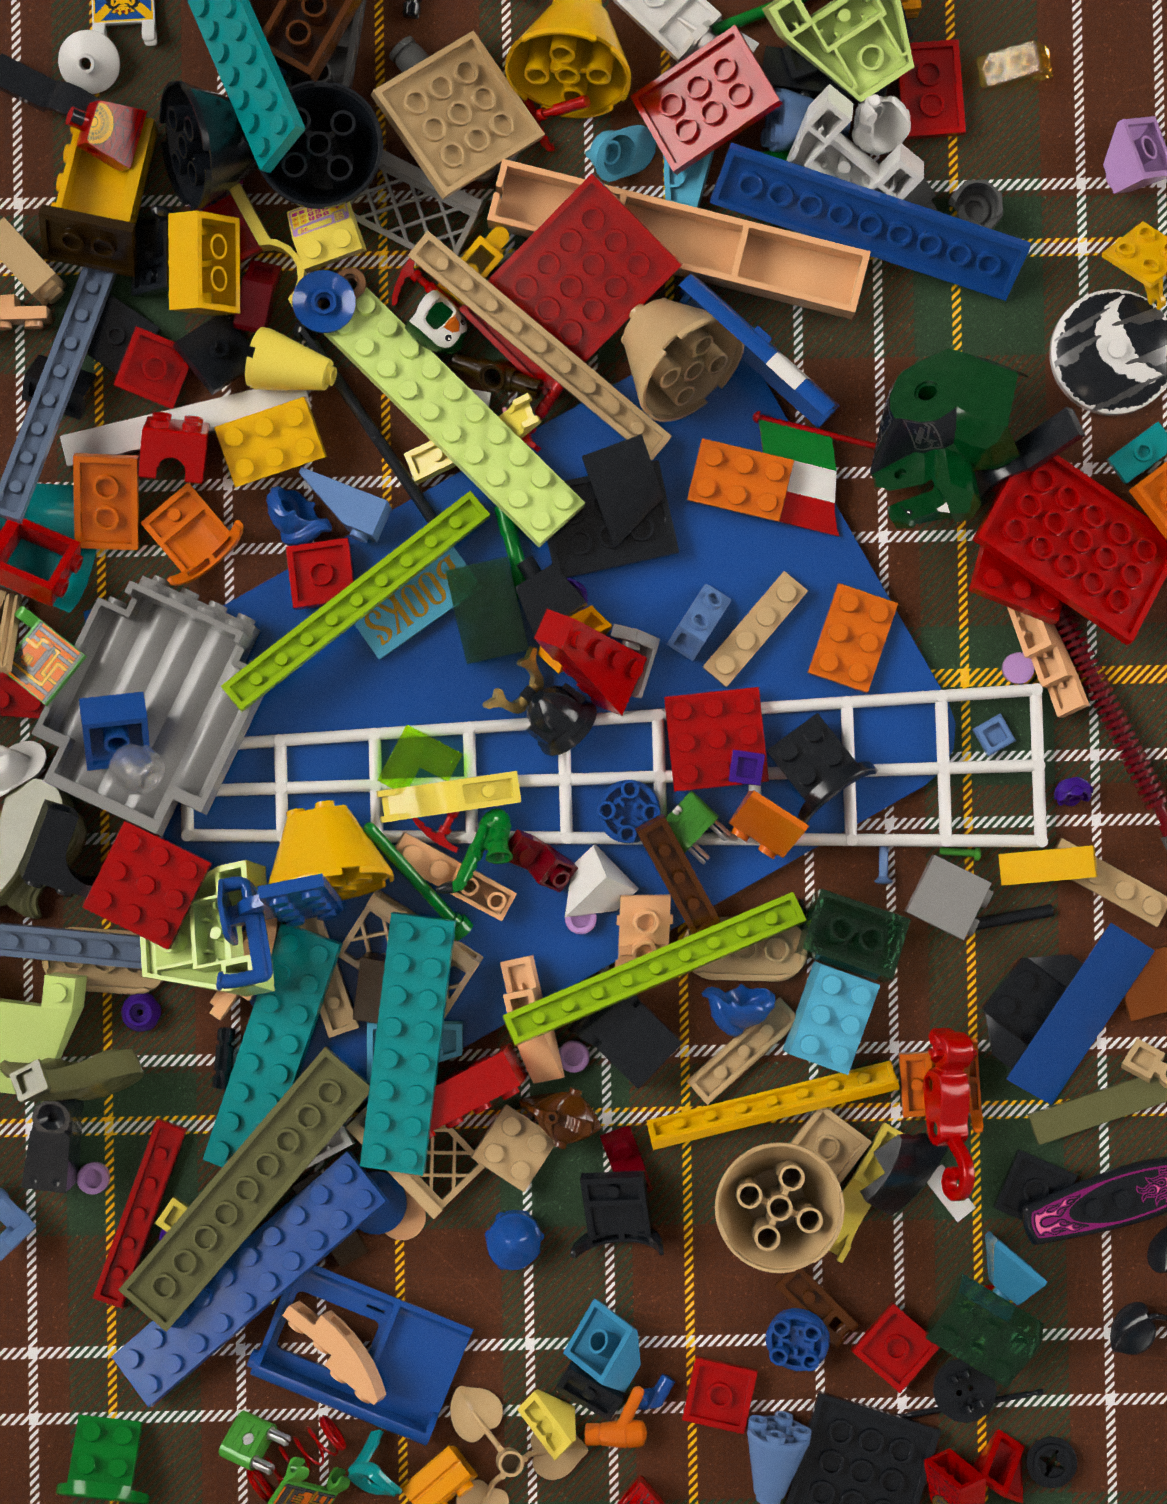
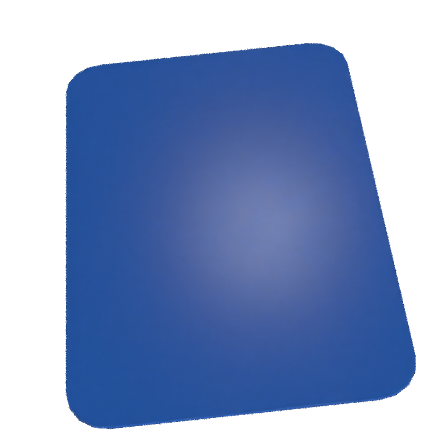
M741 358L738 367L727 384L722 389L717 386L704 399L708 403L703 407L675 421H655L672 436L652 461L659 460L679 554L571 578L580 582L586 588L588 599L586 608L593 606L612 624V628L606 636L622 644V640L611 636L614 624L635 628L660 638L641 699L630 697L625 711L665 708L664 697L752 687H759L760 702L942 690L897 610L868 693L807 673L838 583L890 600L836 504L835 517L840 537L687 501L702 438L763 452L759 421L758 423L754 422L753 414L756 411H761V415L788 421L761 374ZM632 375L612 385L642 410ZM583 403L536 428L535 433L531 435L533 441L541 447L539 453L534 449L532 450L563 481L588 476L582 460L583 455L626 440ZM462 471L423 492V495L437 515L441 514L469 491L474 494L489 512L490 518L454 545V548L483 588L381 660L375 655L356 626H351L264 695L244 737L527 718L526 710L515 714L501 707L492 709L483 707V703L492 697L495 688L503 690L509 702L517 700L520 696L519 694L529 685L530 681L529 672L524 667L518 666L517 661L525 657L529 646L537 648L538 653L540 644L534 639L535 634L531 629L521 601L516 597L506 547L500 534L494 511L496 505ZM412 499L391 510L377 543L369 539L367 543H363L349 535L344 537H348L350 540L355 580L428 524ZM519 528L518 535L524 558L533 556L541 570L552 565L547 541L538 547ZM288 569L223 605L228 608L226 613L237 617L238 613H241L255 620L254 626L260 630L258 638L245 664L247 665L250 660L256 659L321 608L293 609ZM783 571L787 572L808 592L731 683L725 687L702 667ZM708 584L729 597L731 602L692 661L666 644L703 586ZM538 654L536 655L537 666L544 678L543 688L554 685L562 686L564 683H567L586 697L587 701L592 702L590 700L591 697L587 693L582 692L577 686L578 683L573 677L568 676L565 672L558 674ZM948 702L950 757L954 749L956 723ZM935 703L853 708L855 761L857 763L869 761L873 764L937 762ZM596 706L597 713L611 712ZM841 709L762 714L766 750L816 713L820 715L842 743ZM664 721L666 770H672L667 722ZM652 722L592 726L585 738L571 749V773L653 771ZM526 730L475 734L477 776L517 771V775L559 774L558 755L550 756L544 754L540 746H538V741ZM463 735L381 740L382 779L464 776ZM368 741L287 746L288 782L369 779ZM274 747L238 750L222 784L275 782ZM766 751L767 766L778 767ZM936 775L863 777L857 780V824L922 788ZM788 779L761 782L762 796L798 818V813L805 801ZM654 783L645 784L654 792ZM666 783L667 815L691 790L674 792L673 783ZM748 784L695 789L692 791L719 815L717 820L731 832L733 826L728 824L749 789ZM611 785L572 786L573 832H604L598 821L597 806L601 795ZM559 786L519 787L520 803L478 809V824L486 812L492 809H502L510 817L512 825L510 831H516L517 829L522 831H560ZM843 790L831 798L813 815L807 824L809 827L805 833H842L845 831ZM370 792L288 794V811L296 808L314 809L317 802L333 800L335 806L347 805L362 828L367 822H371ZM275 795L216 796L207 815L194 810V829L276 830ZM178 802L163 834L167 841L212 862L209 871L220 865L243 860L266 867L267 884L269 883L280 842L184 841L181 838V803ZM460 811L458 818L454 819L450 827L452 831H466L465 811ZM447 814L419 817V819L425 823V826L432 828V831H438L440 825L443 826ZM412 818L383 823L384 830H420ZM713 823V825H714L719 831H721L722 833H724L718 826H716V825ZM708 828L705 831L709 833H715L711 828ZM437 843L426 844L463 862L466 852L472 843H452L460 848L458 853ZM594 844L548 845L575 863ZM596 844L639 888L633 895L670 894L644 845ZM698 845L710 856L709 860H706L691 846L706 861L705 864H701L688 850L685 852V855L711 904L714 906L818 846H793L784 858L776 855L774 859H771L758 850L760 845ZM376 846L394 874V881L390 882L388 878L385 880L386 887L380 890L420 916L442 918ZM485 850L481 861L477 862L478 867L476 871L517 893L502 921L451 894L437 893L454 913L465 914L473 923L471 931L458 941L484 957L444 1021H463V1048L505 1025L502 1016L507 1014L503 995L507 992L500 962L533 955L543 998L573 986L618 959L619 925H616L617 915H620V908L617 911L596 913V924L590 932L586 934L573 933L565 922L570 880L561 893L538 884L527 869L509 862L504 864L489 863L486 860L488 850ZM425 880V881L433 888V890L436 892V888H437L438 886H436V885L430 883L429 881ZM374 892L342 900L344 912L336 913V917L333 919L323 920L330 939L340 943L344 942ZM672 897L670 914H673V924H670V930L685 922ZM370 912L365 920L367 933L383 931L382 919ZM246 925L242 927V933L246 929ZM361 927L355 936L362 935ZM385 935L369 938L372 952L386 953L387 941ZM364 939L351 942L346 952L355 958H361L366 953ZM338 957L337 961L354 1007L359 970ZM456 966L450 967L448 985L460 983L466 973ZM456 988L449 990L450 998L456 990ZM257 995L250 1000L252 1006H254ZM319 1014L298 1078L324 1047L327 1046L367 1081V1022L359 1021V1028L329 1038L322 1016Z

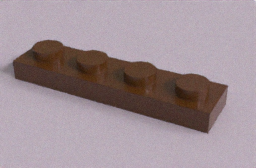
M663 813L635 828L691 934L720 923L721 920Z

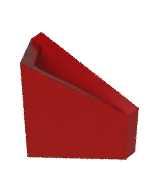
M998 1429L972 1467L986 1477V1486L1004 1498L1023 1504L1022 1453L1025 1446Z

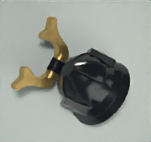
M529 646L525 657L517 661L518 666L524 667L529 672V685L523 689L517 700L512 702L506 699L503 690L495 688L492 697L483 703V707L487 709L501 707L515 714L526 710L527 718L531 724L526 731L538 741V746H540L544 754L550 756L560 755L575 747L585 738L596 720L597 709L592 702L587 701L586 697L567 683H564L562 686L554 685L543 688L544 678L536 662L537 648Z

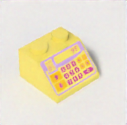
M350 201L332 208L312 209L301 206L287 211L292 240L303 270L310 272L367 251Z

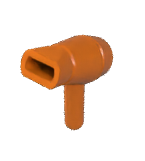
M635 1386L632 1389L618 1420L585 1424V1446L601 1445L625 1449L644 1446L647 1437L646 1426L643 1420L633 1419L644 1396V1389L641 1386Z

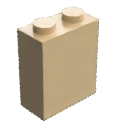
M3 217L0 220V260L43 306H46L48 303L53 304L57 302L64 294L63 289L67 287L66 283Z

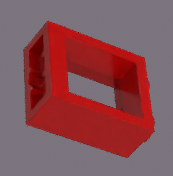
M25 518L22 524L7 520L0 531V585L52 607L58 597L62 598L65 595L69 586L68 579L71 574L78 573L82 566L81 542ZM21 539L63 556L48 581L6 564Z

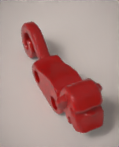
M934 1028L928 1035L932 1048L928 1049L931 1061L936 1066L929 1069L923 1081L927 1132L933 1145L949 1146L958 1166L947 1167L942 1174L941 1184L944 1195L950 1201H964L972 1193L975 1183V1169L972 1156L964 1144L969 1134L970 1086L968 1076L963 1072V1069L967 1068L977 1056V1050L974 1049L973 1042L967 1034L956 1032L951 1028ZM930 1078L933 1082L932 1091L930 1090L929 1086ZM935 1123L937 1125V1135L934 1133Z

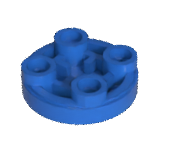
M623 780L609 786L601 795L597 806V817L602 830L610 838L621 843L640 842L641 840L635 828L661 814L660 804L655 793L647 785L635 780Z
M790 1308L781 1311L772 1319L766 1332V1345L770 1353L769 1358L775 1365L783 1366L790 1370H816L824 1360L830 1346V1335L826 1325L817 1315L805 1309Z

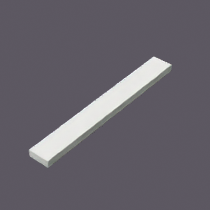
M252 389L161 412L172 414L171 419L184 420V416L188 415L204 418L203 422L210 424L209 434L215 433L214 427L301 397H307L310 409L312 407L308 390ZM153 414L60 436L67 467H73V455L75 453L124 455L140 451L143 426L147 417Z

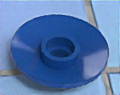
M319 270L307 274L298 282L293 292L292 305L297 319L303 326L318 333H332L343 328L351 320L355 311L356 298L352 286L343 276L333 271ZM320 300H327L330 306L327 309H321L318 306V302Z
M369 1171L367 1173L389 1202L358 1229L369 1234L387 1233L402 1221L406 1213V1193L392 1175L382 1171Z

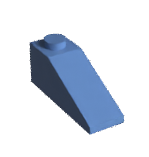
M301 467L299 473L304 481L350 532V537L363 543H367L368 539L376 543L378 542L392 510L387 500Z

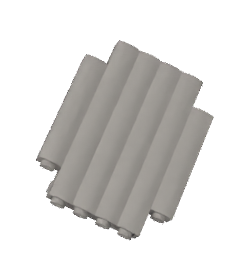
M154 575L153 579L142 576L139 584L129 581L124 591L131 597L127 609H125L126 603L110 596L108 601L100 597L97 598L74 645L87 657L48 707H44L31 734L59 747L43 782L162 837L178 802L200 813L208 814L264 696L241 713L221 688L222 684L247 666L245 664L260 633V630L254 626L256 621L241 613H238L237 617L226 613L228 608L212 600L207 605L198 601V594L185 588L178 592L170 588L167 580ZM144 692L151 764L87 771L79 699Z

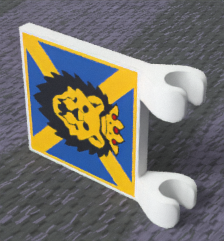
M92 0V30L107 36L106 26L142 24V38L145 45L156 46L158 44L155 0Z

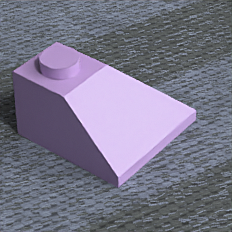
M1155 116L1122 119L1117 122L1103 163L1106 181L1114 194L1131 192L1167 179V147Z

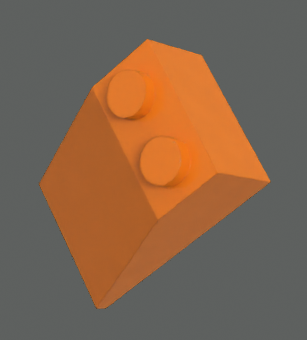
M755 790L748 791L728 824L733 826L731 833L745 842L752 838L760 844L758 850L771 859H774L776 855L784 858L809 827V825Z

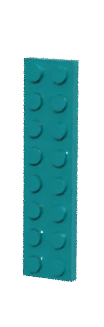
M187 0L260 171L271 173L306 128L250 1Z
M399 912L391 913L360 1167L421 1176L425 1174L456 920Z
M281 923L271 955L275 991L258 994L203 1160L223 1167L298 1079L343 943L298 926L287 927L286 923Z

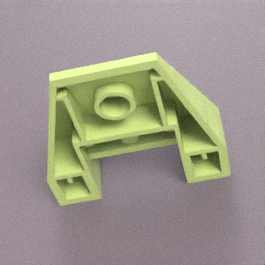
M775 0L762 8L780 39L858 102L864 101L867 97L914 68L901 0H833L812 15H809L801 0Z
M243 860L220 865L209 871L171 949L163 948L140 936L142 977L219 991L216 988V982L220 971H223L224 974H234L253 970L251 956H244L242 926L236 927L238 945L232 946L223 935L217 903L218 880L242 876L249 879L258 890L257 886L267 884L266 867ZM241 890L228 892L232 906L242 900ZM274 974L266 982L238 988H222L220 992L246 997L275 991Z
M62 972L46 974L44 977L42 1003L0 998V1063L4 1060L31 1063L37 1059H59L62 1057L84 1008L86 975ZM0 1070V1092L16 1094L11 1078H7Z

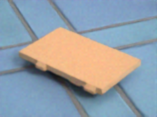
M670 894L620 895V915H617L616 925H619L618 959L615 960V967L669 945L670 924H673V914H670Z

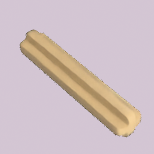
M10 593L5 597L0 626V673L8 674L12 671L20 622L15 613L23 604L22 596L19 594L14 595Z

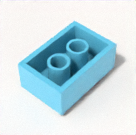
M814 961L795 1013L794 1022L782 1050L790 1055L848 1075L880 985Z

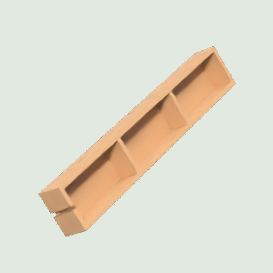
M502 159L496 182V192L493 194L487 217L488 228L504 227L511 234L529 238L586 179ZM604 184L682 263V266L673 275L686 278L692 274L705 283L852 320L856 312L871 251Z

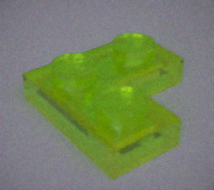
M406 725L377 781L392 789L410 787L420 768L445 781H450L463 754Z

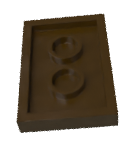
M42 204L38 216L43 259L130 277L136 276L138 271L136 223Z

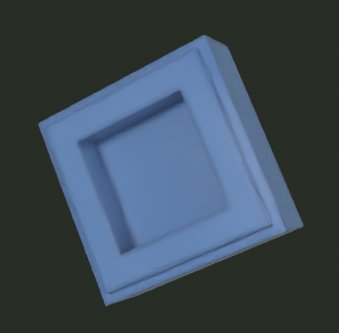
M1001 713L972 729L987 756L1016 741Z

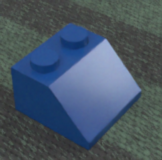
M144 692L79 699L87 771L151 764Z

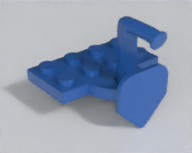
M322 873L257 886L258 890L249 879L242 876L218 880L217 903L223 935L232 946L238 945L236 927L246 925L253 970L234 974H224L223 971H220L216 982L217 990L263 983L272 977L273 966L265 920L277 918L280 923H286L287 927H294L305 924V919L317 917V920L320 921L330 920L336 917V913L344 912L342 899ZM241 890L242 900L232 906L228 892Z

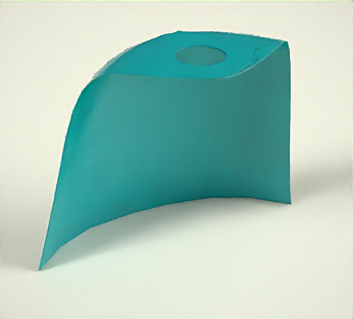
M37 483L24 518L74 539V485ZM0 517V531H1V529L3 528L4 524H5L6 521H7V519H4V518H1V517ZM21 539L6 564L48 581L63 556ZM81 548V556H83L82 566L78 573L71 574L68 579L69 586L65 595L62 598H57L53 605L54 607L70 613L78 604L87 586L97 549Z

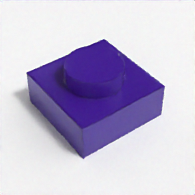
M732 750L728 782L761 786L765 754Z

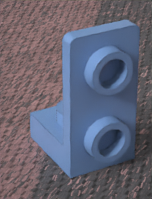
M705 584L666 645L693 661L729 606L731 599L712 586Z
M0 1187V1221L7 1227L0 1234V1261H2L34 1230L36 1225L32 1222L29 1214L21 1210L9 1198L8 1193Z

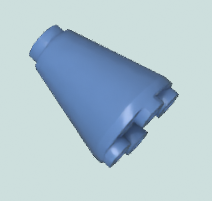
M775 88L783 104L766 115L765 128L762 129L760 142L762 147H768L770 151L782 152L791 150L807 108L815 99L788 89ZM850 123L840 132L845 137L849 134Z
M777 1411L774 1416L752 1415L748 1421L747 1436L756 1501L760 1504H780L810 1444L811 1429L793 1420V1415L786 1411Z

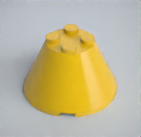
M553 0L547 10L514 42L506 57L505 73L512 89L524 101L528 97L540 104L541 108L548 109L553 104L579 96L587 95L589 97L590 107L561 115V117L591 118L609 113L613 110L615 104L620 101L624 102L631 86V71L610 16L602 6L601 0Z
M326 800L315 803L314 809L296 808L286 812L287 819L268 884L322 873L340 898L347 900L386 887L385 880L388 878L390 882L394 881L392 869L364 832L362 826L347 805L335 806L333 800Z

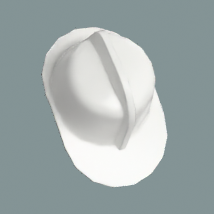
M23 741L9 748L0 745V797L28 782L43 769L47 756L46 750L40 743Z

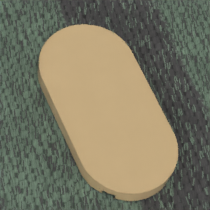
M718 916L719 919L721 920V922H723V921H725V920H727V919L732 918V917H720V916ZM796 926L695 969L693 972L702 978L710 980L784 981L798 973L805 964L808 956L807 940L802 931ZM689 928L683 938L692 935Z
M86 927L65 928L137 935L129 930H114ZM42 960V966L46 974L62 972L86 975V991L144 994L154 990L163 982L162 980L142 977V969Z

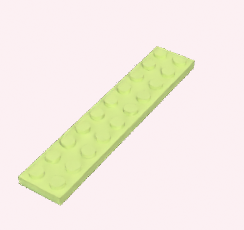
M366 287L364 293L356 299L355 311L351 320L340 330L323 334L538 547L542 546L585 507V502L431 350L424 348L414 340L405 329L406 325Z

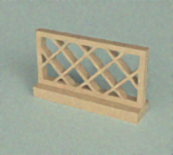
M381 890L375 891L345 938L339 958L359 970L360 958H355L346 952L351 942L364 939L366 952H372L369 938L385 935L388 942V923L390 924L392 912L418 914ZM370 912L382 919L383 931L367 933L365 920ZM361 927L362 935L355 936ZM454 941L451 967L456 966L466 974L460 983L448 985L444 1019L484 958L460 941ZM456 988V990L450 998L449 990Z
M367 1105L345 1127L361 1144H363L364 1117L366 1116ZM445 1125L442 1126L443 1128H437L434 1131L448 1132L452 1136V1151L434 1150V1137L430 1139V1150L427 1151V1154H430L429 1173L421 1176L388 1171L433 1219L485 1168L478 1163L469 1173H456V1155L471 1156L474 1150L453 1128L447 1129ZM456 1141L465 1151H456ZM434 1154L452 1155V1173H433ZM421 1177H429V1186ZM433 1177H452L451 1191L443 1199L433 1191ZM456 1177H464V1178L456 1185Z

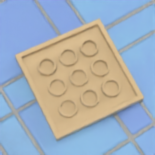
M474 30L377 87L371 93L378 107L443 200L502 163V159L508 160L541 140L545 135L521 98L512 89L507 78Z

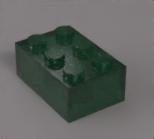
M504 555L444 569L466 664L529 650L508 556Z
M819 889L813 894L795 953L886 983L893 980L911 919L824 889Z
M962 1273L930 1316L925 1338L1008 1388L1042 1344L1044 1323Z

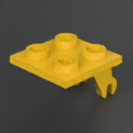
M1142 221L1102 252V258L1143 283L1149 304L1152 305L1157 300L1156 308L1160 310L1166 305V298L1163 295V277L1165 275L1167 277V236Z

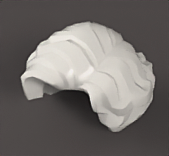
M873 94L867 97L856 108L854 129L852 131L853 143L859 146L861 151L875 156L893 151L900 143L904 142L911 130L909 110L895 96L882 97L878 94Z

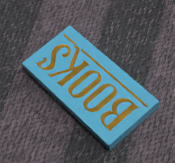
M453 546L354 625L378 659L381 660L483 587Z

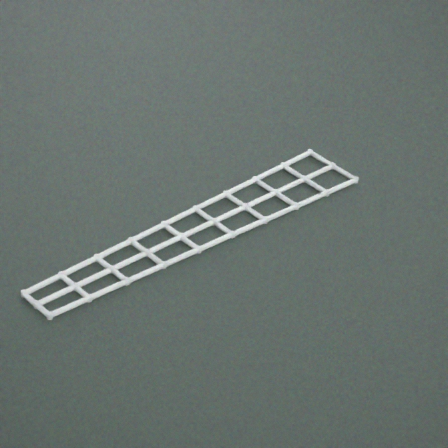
M1039 683L761 702L762 714L841 709L842 744L854 760L853 708L935 703L937 762L874 764L878 769L877 773L865 777L937 775L939 834H857L856 782L843 789L845 833H804L794 846L1045 847L1048 844L1042 686ZM1015 697L1030 698L1032 759L950 762L948 702ZM665 708L624 711L622 716L613 712L597 713L593 726L652 722L653 771L571 773L570 749L558 755L559 774L518 775L519 787L559 786L560 831L524 832L534 835L547 844L643 845L642 841L636 843L618 842L610 838L605 832H573L572 786L612 785L623 780H635L643 784L654 783V793L660 804V812L666 818V783H673L672 770H666ZM528 718L247 736L243 738L238 750L274 747L275 782L221 784L216 796L275 795L276 830L194 829V809L181 804V838L187 842H280L287 819L288 794L370 792L371 822L376 825L391 843H398L403 832L424 843H435L421 830H384L383 823L380 821V817L383 816L381 797L377 798L376 791L478 777L476 770L475 734L524 731L531 724ZM463 735L464 776L382 779L381 740ZM368 741L369 779L288 782L287 746ZM768 767L769 780L787 779L779 767ZM1032 772L1034 835L952 834L950 774ZM748 784L749 791L755 790L761 794V786ZM478 809L465 811L466 831H451L450 835H446L449 842H473L478 830ZM510 831L509 840L515 831ZM704 832L695 842L697 845H760L752 838L745 842L733 833L730 838L723 833L728 838L727 841H723L716 833Z

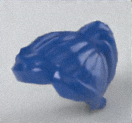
M280 486L271 488L266 499L268 514L274 526L280 531L282 542L287 546L312 543L322 532H330L332 530V525L327 518L321 519L317 517L314 511L315 502L306 500L301 493L294 489L284 490Z
M743 984L727 992L711 986L701 993L703 997L708 998L711 1016L716 1025L732 1037L739 1036L746 1027H752L763 1022L774 1009L776 1001L775 994L766 988L749 989Z

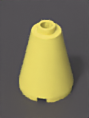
M260 327L256 331L250 344L251 347H255L253 358L247 356L245 365V381L247 386L255 390L325 391L329 385L333 386L337 376V368L333 367L331 359L271 328Z

